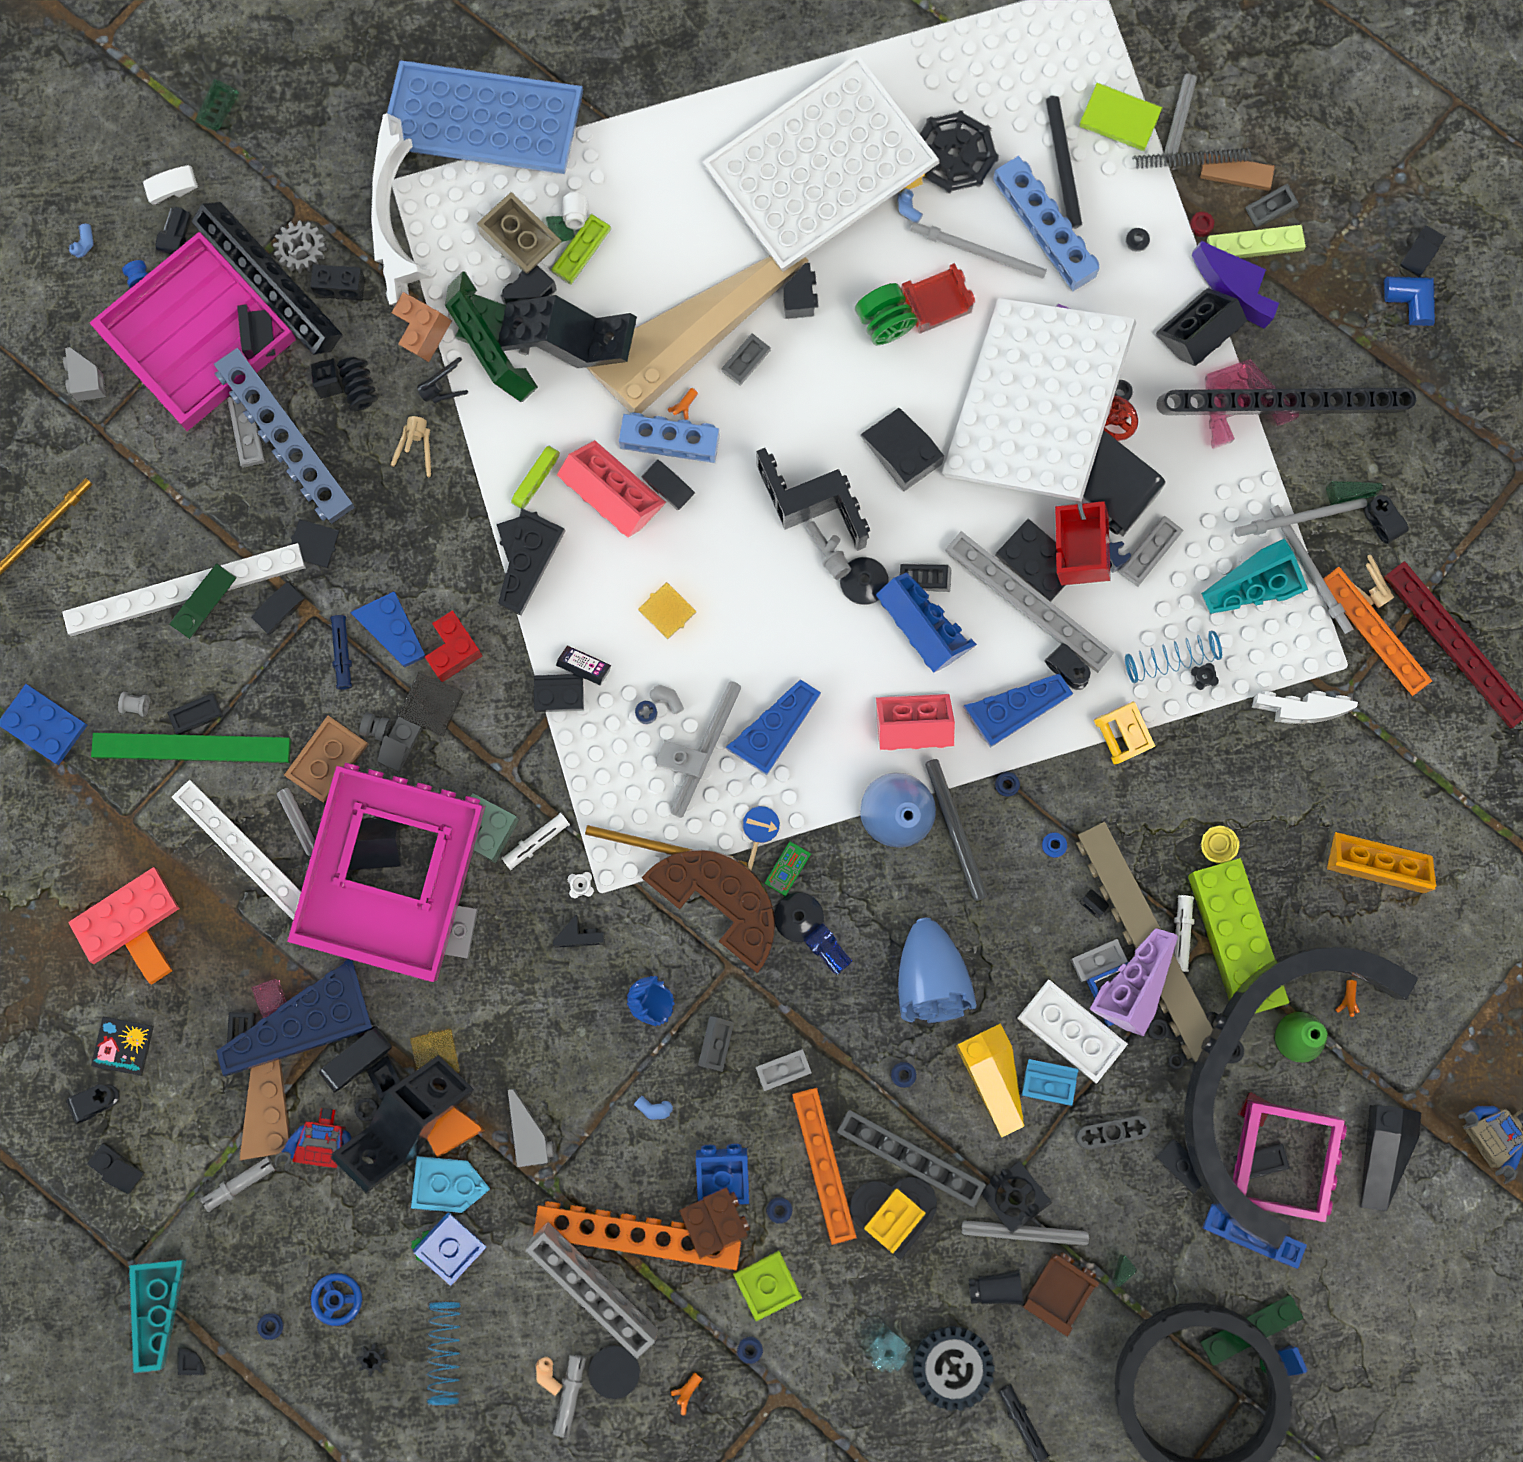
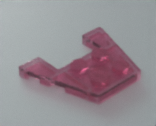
M1251 359L1209 373L1205 377L1206 389H1277ZM1215 397L1214 404L1218 408H1220L1221 402L1219 398ZM1238 397L1237 402L1239 406L1243 407L1244 401L1241 397ZM1261 397V404H1267V400ZM1284 397V403L1289 407L1290 403ZM1272 414L1276 425L1279 426L1296 420L1299 414ZM1210 415L1209 427L1212 432V449L1234 441L1235 438L1226 418L1234 415Z

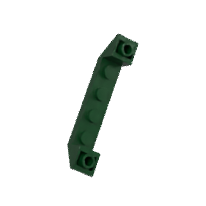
M462 271L448 286L445 307L492 382L519 402H524L538 386L526 368H514L472 302L471 297L477 292V289L467 273Z

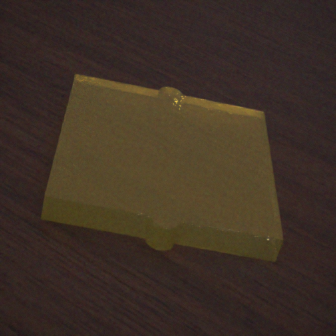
M668 582L655 593H651L650 598L638 609L667 640L680 628H684V624L697 612Z
M452 1029L435 1033L429 1031L427 1035L410 1038L417 1070L439 1055L457 1073H460Z

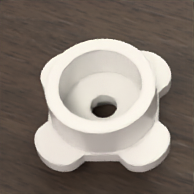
M584 872L583 875H569L568 882L571 887L569 895L572 898H578L581 895L591 896L594 893L590 882L592 875L588 872ZM582 883L583 887L580 888L578 884Z

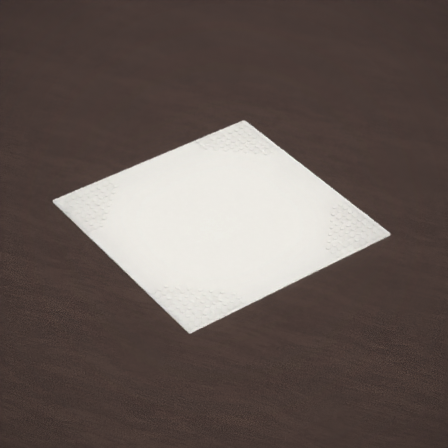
M1024 0L576 127L565 174L463 159L393 180L392 188L413 260L420 266L430 269L431 277L420 280L426 304L452 320L439 344V349L445 367L458 357L462 358V361L457 364L458 366L447 376L452 392L468 390V394L454 397L505 573H507L509 562L504 547L500 545L501 538L496 524L520 517L521 509L511 503L512 497L547 446H551L560 452L557 462L524 509L532 513L537 511L538 516L565 528L566 531L521 616L517 614L535 675L573 674L556 666L557 659L567 645L611 665L610 671L601 685L583 679L584 711L546 712L599 893H606L643 882L644 880L641 877L650 868L671 855L585 835L587 825L692 850L716 851L729 856L752 849L754 841L745 835L743 819L748 811L758 806L772 809L777 814L780 822L776 837L769 842L759 843V847L860 816L861 801L867 787L877 778L889 773L911 775L924 783L931 794H934L935 790L925 766L926 762L933 759L939 760L948 788L951 789L1106 742L1100 728L1096 727L1093 720L1132 701L1136 703L1147 729L1255 697L1258 693L1261 694L1262 691L1272 692L1347 668L1348 663L1328 612L1326 602L1280 527L1270 529L1260 535L1249 534L1237 537L1235 534L1236 527L1249 525L1252 521L1259 519L1264 521L1274 519L1270 509L1276 505H1279L1285 516L1294 514L1258 414L1163 415L1157 409L1156 403L1158 398L1171 390L1249 388L1230 337L1220 347L1211 352L1204 361L1197 366H1193L1181 361L1156 334L1160 328L1205 289L1212 288L1204 279L1193 260L1192 252L1197 247L1168 163L1167 167H1164V157H1162V167H1160L1158 156V167L1156 168L1153 157V167L1151 168L1150 158H1148V168H1146L1144 158V167L1142 169L1139 158V168L1137 169L1136 159L1132 160L1134 155L1137 157L1139 155H1146L1147 157L1148 154L1152 156L1153 154L1162 155L1164 153L1155 127L1145 151L1079 127L1096 83L1144 100L1109 0ZM856 54L862 58L919 134L927 123L926 119L930 116L934 118L956 113L959 110H963V113L992 128L990 132L996 153L999 154V159L994 163L983 180V185L952 191L949 194L946 193V190L923 178L922 185L910 189L913 192V208L923 214L918 223L928 227H938L944 233L1047 269L1043 279L937 240L934 242L928 240L927 236L910 231L913 221L899 212L897 198L901 191L897 192L806 256L809 260L808 263H810L811 271H815L816 285H813L812 289L813 294H818V308H814V317L785 319L783 288L791 280L790 278L641 413L647 418L662 416L667 418L668 421L677 422L678 420H684L683 411L673 415V412H668V408L679 403L690 388L695 389L698 395L689 406V419L687 421L694 425L708 423L714 425L715 428H719L720 437L715 463L620 449L619 437L623 414L630 415V412L603 386L587 367L577 369L538 347H530L529 355L520 354V349L504 351L513 367L526 368L538 386L524 402H519L492 382L469 343L457 340L456 334L459 327L445 307L448 286L462 271L467 273L477 289L476 295L503 304L501 294L504 287L519 278L522 270L496 251L480 235L477 223L510 192L524 203L561 240V243L537 264L555 281L557 290L552 295L561 297L596 318L632 313L637 316L635 328L769 257L770 254L706 169L703 161ZM1052 95L1060 98L1082 218V226L1072 230L1076 236H1080L1084 240L1089 254H1093L1099 262L1097 276L1075 291H1072L993 181L996 169L1015 157L1020 156L1023 162L1026 161L1030 165L1035 179L1043 183L1048 197L1056 201L1063 218L1067 217L1046 106V99ZM956 123L942 125L940 128L942 131L953 129ZM962 123L961 129L969 130L971 135L977 132ZM933 132L927 138V144L931 145L936 136ZM982 139L977 142L979 152H986ZM952 148L948 153L958 157L960 151ZM977 161L973 166V170L978 172L984 162ZM934 171L935 174L947 180L948 176L943 171ZM968 175L954 177V181L969 177ZM1016 183L1020 188L1026 187L1024 183ZM570 192H579L587 200V219L593 214L609 224L611 230L571 285L553 274L551 269L580 230L568 228L563 221V197ZM1036 201L1029 202L1032 206H1039V203ZM1043 220V223L1046 225L1053 224L1050 220ZM1133 228H1142L1150 236L1149 245L1143 251H1133L1126 244V236ZM1134 237L1136 241H1142L1141 237ZM1062 238L1056 239V241L1060 244L1067 243ZM1076 257L1069 258L1074 263L1080 262ZM889 283H897L906 297L904 304L911 306L912 313L916 315L918 321L902 337L890 343L876 346L871 341V335L866 332L869 324H863L855 311V305L871 291ZM1000 298L1054 307L1061 304L1074 310L1134 318L1136 326L1119 380H1125L1130 383L1133 395L1124 404L1112 401L1104 430L1157 471L1166 483L1160 494L1124 537L1120 534L1116 535L1109 530V543L1123 541L1125 545L1118 549L1119 555L1130 553L1132 556L1164 515L1184 531L1139 587L1120 574L1119 571L1121 569L1114 573L1110 571L1111 581L1066 585L1051 601V603L1112 650L1114 654L1098 673L1089 667L1091 674L1088 684L1084 689L1074 690L1070 688L1073 692L1071 697L990 748L963 706L1056 675L1046 665L1044 660L1061 644L946 553L945 550L962 531L1009 568L995 554L1028 518L1056 542L1055 506L1078 504L1083 520L1086 518L1082 504L1089 503L1084 498L1080 502L946 477L942 473L997 300ZM753 333L770 346L771 351L740 386L722 372V367ZM1116 390L1119 396L1124 395L1123 390ZM1168 397L1167 404L1169 407L1174 408L1173 399ZM1191 397L1192 406L1197 408V400ZM1215 397L1214 404L1218 408H1220L1221 402L1219 398ZM1238 397L1237 402L1239 406L1243 407L1244 401L1241 397ZM899 407L933 440L944 455L941 466L904 492L861 437L863 432ZM644 429L640 432V435L644 437L652 434L650 429ZM671 432L664 435L666 440H673L676 437ZM691 436L687 441L691 444H696L700 439L697 436ZM594 440L666 502L640 531L629 538L620 533L610 521L602 517L594 507L585 502L577 492L567 486L557 476L570 453ZM766 448L768 454L772 453L777 463V475L783 476L787 486L785 490L837 469L840 470L842 476L846 475L851 486L849 489L851 497L855 496L860 505L859 515L861 519L865 518L870 528L866 548L859 551L856 550L838 508L785 530L756 466V451ZM657 459L670 468L695 492L680 510H676L641 477ZM814 521L827 542L833 535H837L840 538V543L834 552L843 551L848 563L860 557H868L880 562L887 571L889 582L894 577L900 575V564L949 565L951 567L950 592L925 591L929 595L928 601L937 606L939 605L945 611L943 616L952 625L956 622L963 629L960 633L967 640L972 639L977 645L945 668L933 673L925 664L918 651L910 644L904 632L896 625L890 613L882 606L880 600L873 604L860 605L850 601L843 594L840 579H834L827 568L823 567L822 563L826 556L807 529V524ZM1292 524L1291 527L1307 551L1298 524ZM1285 538L1294 552L1308 590L1284 601L1268 600L1263 601L1262 605L1246 604L1242 605L1239 609L1210 614L1201 593L1261 549ZM909 571L908 574L913 577V571ZM919 572L918 583H922V572ZM929 572L928 583H932L933 572ZM939 573L938 583L942 584L943 573ZM862 575L860 577V580L862 582H868L869 577L866 575ZM1211 630L1217 633L1223 654L1221 660L1214 659L1213 662L1208 661H1212L1214 658L1208 639V634ZM1197 635H1199L1200 638H1201L1202 645H1203V652H1204V654H1205L1204 659H1203V663H1202V656H1203V655H1202V651H1201L1200 646H1199V643H1198ZM1213 635L1214 644H1215V651H1216L1217 656L1219 657V650H1218L1217 642H1216L1215 637H1214V635ZM1186 638L1189 640V643H1190L1191 652H1192V657L1194 658V660H1195L1198 664H1201V665H1197V664L1193 661V659H1192V664H1191V655H1190V653H1189V651H1188V648H1187V645H1186V640H1185ZM1174 641H1176V643H1177V646H1178V649H1179V654H1180V659H1181V661L1183 662V664H1184L1186 667H1189L1190 664H1191V667H1190L1189 669H1188V668H1185V667L1182 665L1181 661H1180V668H1179V658H1178V656H1177V653H1176V650H1175V647H1174ZM1163 644L1165 645V648H1166V651H1167V656H1168V661H1169V663H1170V665H1171V667L1168 666V672H1167V660H1166V658H1165V655H1164V652H1163V648H1162V645H1163ZM1151 647H1152L1153 650H1154V654H1155V658H1156V664H1157V666H1158L1156 676H1155L1156 667H1155V662H1154L1153 657H1152V654H1151ZM1139 650H1140L1141 653H1142L1143 660H1144V665H1145V668H1146V670H1147V672L1145 671V677H1144V667H1143V665H1142V662H1141V659H1140V656H1139ZM1126 654H1130L1133 657L1137 668L1139 680L1135 684L1132 683L1125 665ZM1212 663L1215 667L1216 677L1219 679L1216 686H1206L1203 690H1198L1195 687V678L1191 675L1192 668ZM1130 667L1132 676H1133V678H1134V680H1135L1134 673H1133V671H1132V669H1131V667ZM1075 674V675H1074V678H1075V679H1077V678H1079V677H1080V678H1083V675H1082V674H1080V675H1076V674ZM801 679L820 691L821 695L768 775H765L726 749L727 745L740 736L748 726H751L760 715L773 706L781 696ZM730 681L736 682L741 685V690L706 765L702 778L695 789L682 818L674 816L671 813V809L687 775L656 764L663 743L667 741L698 751ZM657 685L675 690L684 710L673 714L668 702L663 700L653 701L650 698V691ZM950 694L955 721L954 746L880 750L876 698ZM641 701H650L656 706L657 718L651 724H642L636 718L635 708ZM643 707L644 710L639 712V715H643L647 719L649 714L653 713V710ZM1115 720L1108 722L1115 739L1122 737Z

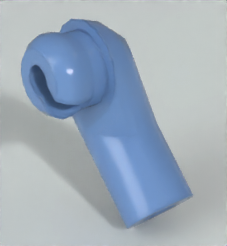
M903 189L897 198L898 210L911 221L918 223L923 214L913 208V192L910 189Z
M89 224L79 226L81 239L78 243L74 242L69 246L70 253L78 258L85 256L94 245L91 225Z
M643 1096L634 1103L650 1120L665 1119L670 1116L673 1110L672 1104L668 1101L652 1105Z

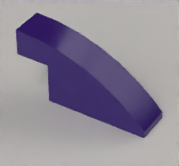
M1201 241L1193 250L1192 257L1212 290L1238 299L1246 319L1265 329L1274 319L1279 305L1278 302L1258 294L1266 269Z

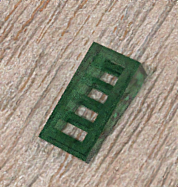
M214 79L195 122L217 132L236 101L239 91ZM220 91L227 93L226 97L219 95ZM215 99L222 101V106L214 103ZM213 107L219 110L218 115L209 111L210 108ZM209 115L215 118L214 123L204 119L205 116Z
M1333 481L1326 487V492L1330 505L1360 498L1377 496L1382 490L1383 485L1382 483Z

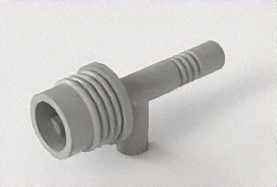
M814 521L808 523L807 529L826 556L822 563L823 567L827 568L828 572L836 580L846 576L851 571V567L844 557V552H834L840 543V538L837 535H833L827 542Z

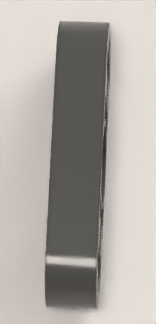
M1133 1116L1088 1125L1078 1130L1076 1141L1084 1149H1094L1143 1139L1150 1132V1123L1145 1117ZM1135 1120H1138L1139 1124H1144V1129H1141L1140 1135H1138L1137 1131L1127 1132L1129 1137L1125 1138V1128L1122 1122H1126V1127L1134 1126ZM1110 1125H1115L1120 1130V1136L1116 1140H1111L1106 1135V1130ZM1101 1127V1136L1104 1143H1100L1101 1138L1092 1139L1091 1145H1088L1087 1141H1082V1136H1085L1086 1130L1090 1134L1099 1133L1097 1128Z

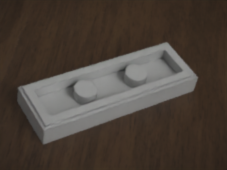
M253 395L248 399L250 404H254ZM232 397L228 398L241 467L266 463L261 436L257 432L259 431L258 424L256 422L251 424L243 412L247 409L242 402L237 405Z
M1164 515L1119 573L1139 587L1184 530Z

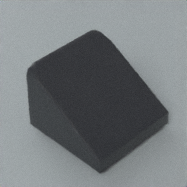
M1090 889L1079 901L1095 918L1102 916L1109 907V904L1093 889Z

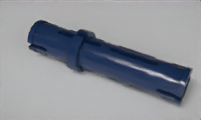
M335 615L330 617L334 650L332 667L336 672V688L346 690L352 688L350 674L352 660H349L346 616Z

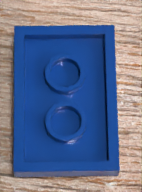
M27 684L24 685L0 718V727L57 765L62 762L88 726Z

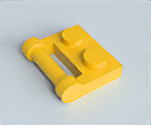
M1134 701L1093 720L1096 727H1099L1112 754L1111 760L1114 765L1155 747ZM1115 720L1128 748L1127 750L1121 752L1108 722Z

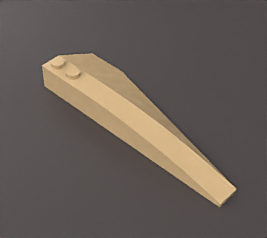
M769 256L635 328L628 362L587 367V369L630 413L641 414L794 276L809 260L804 257L782 272L773 258Z

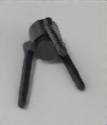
M458 357L433 377L417 386L418 392L424 401L433 400L436 404L441 400L468 394V390L440 395L443 388L439 380L458 366L457 364L462 361L461 357Z

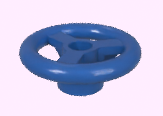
M341 1273L329 1274L320 1279L311 1294V1307L315 1316L321 1322L331 1326L344 1325L353 1320L362 1304V1293L357 1282L350 1276ZM341 1281L350 1286L354 1295H344L341 1291L335 1289L332 1282ZM323 1287L327 1291L323 1297V1305L326 1308L324 1313L320 1309L318 1301ZM333 1295H337L339 1297V1303L337 1305L333 1304L332 1302ZM345 1303H354L348 1314L340 1318H332L334 1311L341 1309Z

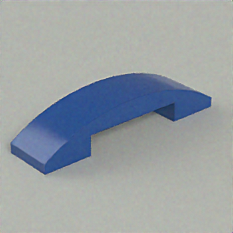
M1211 1204L1203 1225V1229L1296 1269L1299 1268L1307 1246L1286 1236L1279 1249L1269 1247L1234 1225L1213 1204Z

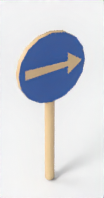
M758 806L752 808L743 819L745 835L754 841L747 866L750 870L753 867L758 844L771 841L779 831L780 822L778 816L768 807Z

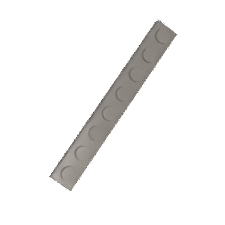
M962 531L946 548V553L1060 644L1065 643L1084 663L1097 673L1114 654L1112 650Z

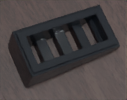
M900 564V575L913 571L912 578L917 583L919 572H922V583L918 584L924 591L950 592L951 567L949 565ZM929 572H933L932 583H928ZM939 573H943L942 584L938 583Z

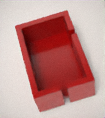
M1105 501L1082 504L1086 518L1083 520L1078 504L1055 506L1056 549L1058 552L1056 553L1057 575L1061 586L1111 581L1109 514Z

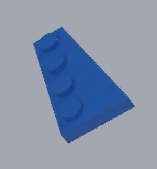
M1056 674L1032 682L1029 685L1014 688L975 703L966 704L963 708L991 748L1071 697L1073 692L1062 676Z
M800 679L773 706L760 715L751 726H748L740 736L727 745L726 749L765 775H768L818 700L821 692Z

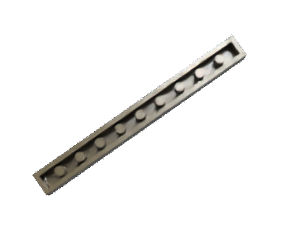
M1103 822L1079 834L1078 838L1080 841L1076 844L1082 856L1088 855L1091 861L1088 864V868L1093 877L1100 878L1103 885L1099 889L1104 899H1110L1115 907L1111 909V912L1117 923L1122 921L1126 929L1122 933L1128 945L1134 944L1137 949L1156 928L1160 930L1161 928L1106 823ZM1173 953L1161 998L1159 999V1005L1164 1014L1169 1012L1173 1020L1169 1024L1175 1036L1181 1035L1185 1043L1181 1048L1187 1059L1193 1058L1194 1062H1197L1203 1050L1201 1045L1204 1039L1211 1035L1213 1028Z

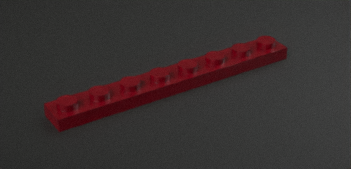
M1404 561L1383 577L1506 725L1512 729L1523 720V701L1409 565Z

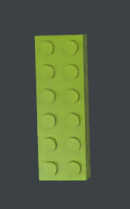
M1241 858L1198 870L1188 875L1229 1001L1251 975L1275 960ZM1284 985L1274 991L1255 1013L1288 1004L1289 1000Z

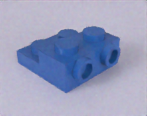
M729 1144L727 1149H716L715 1145H704L701 1147V1150H696L698 1202L708 1195L727 1188L729 1193L734 1191L739 1204H749L747 1148H742L740 1144Z

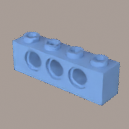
M633 412L630 415L623 414L619 445L620 449L715 463L720 434L719 428H715L712 424L702 423L701 425H694L687 420L674 422L668 421L667 418L662 416L647 418L640 413ZM644 429H650L652 434L644 437L640 435V432ZM670 432L676 435L673 440H666L664 438V435ZM691 436H697L700 439L696 444H691L687 440Z

